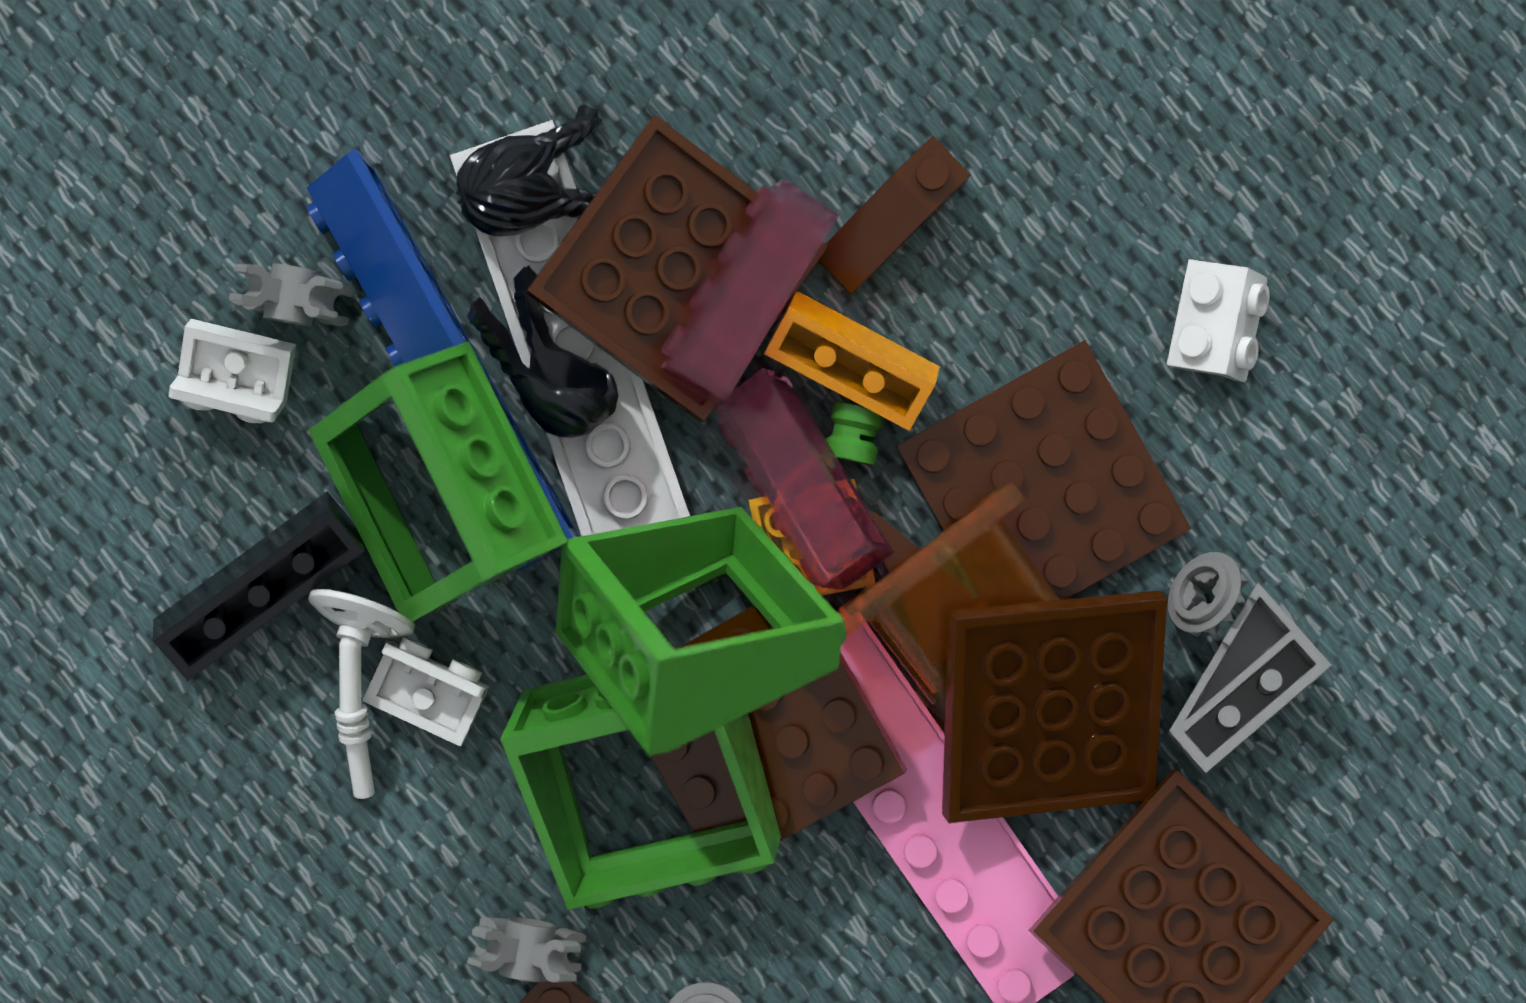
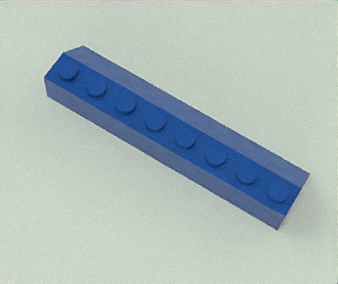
M357 149L347 153L307 187L314 202L307 205L306 208L321 234L331 231L340 249L334 252L333 256L348 282L357 278L363 288L366 297L359 300V303L368 320L375 329L383 325L393 344L385 349L393 365L396 367L469 341L566 538L579 537L372 164ZM562 546L520 567L519 570H525L526 568L534 565L542 559L559 551Z

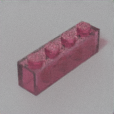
M785 179L772 185L770 189L763 185L757 191L745 212L752 219L742 235L734 232L729 237L717 257L719 261L724 263L714 281L706 278L700 284L689 303V306L695 309V312L685 328L678 324L672 330L660 351L667 358L659 370L714 405L727 401L839 216Z
M762 368L716 404L714 409L722 421L719 425L722 436L732 448L740 451L749 466L746 469L749 481L759 493L767 496L776 511L772 515L774 523L786 538L794 541L803 556L800 559L801 568L815 585L822 588L844 590L894 554L893 549L786 374Z

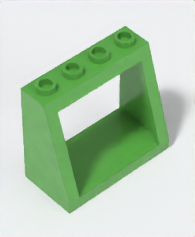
M469 341L392 368L308 430L397 611L412 622L449 606L568 542ZM393 400L473 560L436 583L357 426L364 418Z
M742 507L570 538L561 547L555 633L649 756L670 752L837 670L839 667L841 645L846 639L845 621L842 616L817 592L815 586L808 582L791 563L789 557L781 552L765 534L763 528L758 526ZM726 573L774 628L674 650L644 612Z
M587 674L522 691L500 740L567 910L584 906L590 909L601 908L610 904L615 899L632 895L650 897L668 887L685 883L693 886L703 885L712 881L717 876L738 871L743 874L756 873L766 868L769 864H774L781 834L748 713L714 730L747 821L592 856L562 746L629 729Z

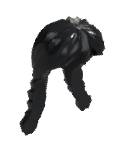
M583 104L578 107L576 119L572 122H566L537 136H507L480 147L469 155L457 172L456 181L458 188L456 194L460 197L457 203L461 205V213L467 222L475 226L482 233L501 237L514 236L533 230L550 219H559L566 215L571 218L579 217L596 193H591L584 189L562 188L547 172L553 159L560 157L563 152H567L572 147L580 145L590 132L602 122V119L598 117V109L590 108Z
M530 266L523 267L513 278L515 288L514 300L520 313L519 321L521 327L524 329V341L532 351L530 369L523 364L508 330L491 314L482 298L478 297L472 303L467 318L469 323L480 332L483 343L489 346L491 356L499 360L502 371L509 375L513 386L519 393L522 404L538 425L546 433L558 437L574 438L591 433L600 423L615 412L619 396L613 374H610L603 367L596 363H590L584 358L560 348L553 342L549 335V328L544 319V313L540 304L525 293L536 277V273Z

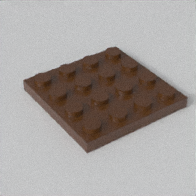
M654 115L536 275L525 293L697 421L704 422L828 246Z
M1085 340L895 446L977 593L982 596L986 607L1066 600L1191 529Z
M1160 591L949 611L942 815L948 823L1144 801L1156 789L1167 598Z
M753 605L676 649L774 628ZM841 652L837 670L748 713L779 826L780 841L898 778L907 771L906 766ZM714 730L670 752L651 756L694 833L747 821Z
M1171 770L1028 931L1104 1003H1262L1334 919L1178 770Z

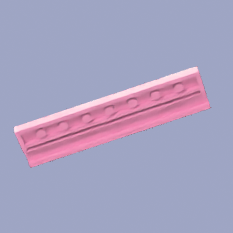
M849 601L836 610L845 621L846 639L841 645V654L907 768L905 774L853 801V803L992 1002L1036 1003L1074 976L1060 960L1028 931L1057 899L1058 895L1003 817L958 823H948L942 815L945 734L853 602Z

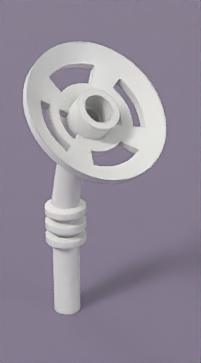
M315 589L310 592L309 602L320 614L339 626L336 636L341 639L339 644L340 707L335 710V719L337 720L339 741L346 746L353 796L358 799L369 798L375 794L367 744V740L371 738L370 722L367 717L368 709L366 705L361 704V647H367L371 637L399 638L410 636L414 632L415 624L399 612L374 601L344 592ZM332 608L345 610V612L335 611Z

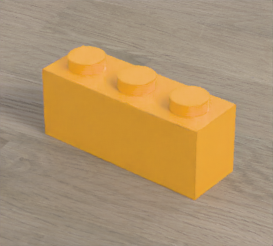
M796 291L764 353L770 358L908 431L912 428L935 387L940 366L799 291Z

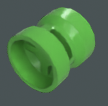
M833 402L830 416L834 423L833 433L826 438L822 455L875 466L878 449L874 444L876 433L883 429L885 418L863 406Z

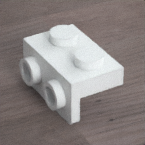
M1189 259L1166 365L1176 369L1219 375L1234 381L1246 382L1248 371L1254 367L1258 357L1256 333L1259 319L1266 313L1269 305L1270 293L1267 286V277L1248 267Z
M190 319L184 329L178 376L170 385L168 396L172 399L183 401L186 406L195 410L217 409L236 414L239 419L249 423L274 422L287 403L296 344Z
M403 637L400 644L393 641L386 642L381 652L383 653L382 659L362 701L460 747L463 746L490 688L489 685L479 681L482 672L454 659L449 667L432 660L430 655L433 649L407 637Z

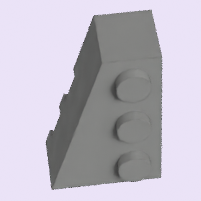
M1258 582L1168 732V737L1202 776L1206 775L1332 666Z

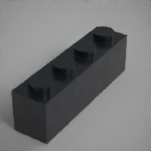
M327 491L154 618L153 642L182 676L189 681L364 552L363 542L355 524Z

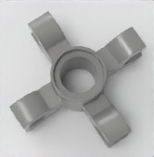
M239 263L234 266V272L248 276L250 288L246 294L230 293L229 300L232 303L241 305L250 311L263 313V318L283 323L312 327L313 318H316L319 322L326 325H348L349 318L338 316V312L334 311L333 308L334 301L338 296L353 297L354 290L343 285L341 281L323 277L319 271L285 264L272 263L271 273H268L260 265Z
M483 917L480 918V926L472 929L473 936L487 941V947H475V954L478 957H468L467 964L487 972L499 969L498 973L500 975L516 980L529 982H546L548 980L561 983L575 982L577 975L574 973L581 970L582 964L569 960L567 952H581V945L579 943H583L586 940V935L567 928L556 930V925L552 923L519 917L507 919Z

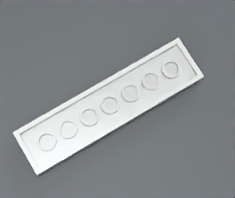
M553 120L507 136H537L540 133L548 132L550 129L555 128ZM504 137L450 155L456 175L462 164L474 151ZM563 152L560 157L553 159L547 173L562 188L577 189ZM566 215L559 219H550L533 230L514 236L495 237L482 233L475 227L516 348L523 364L529 369L532 351L524 341V329L521 327L519 321L520 313L514 300L515 288L513 278L523 267L530 266L537 275L579 217L571 218ZM540 304L544 313V319L549 328V335L553 342L560 348L572 352L590 363H596L610 374H613L619 394L613 415L600 423L591 433L574 438L558 437L546 433L581 536L690 516L644 381Z

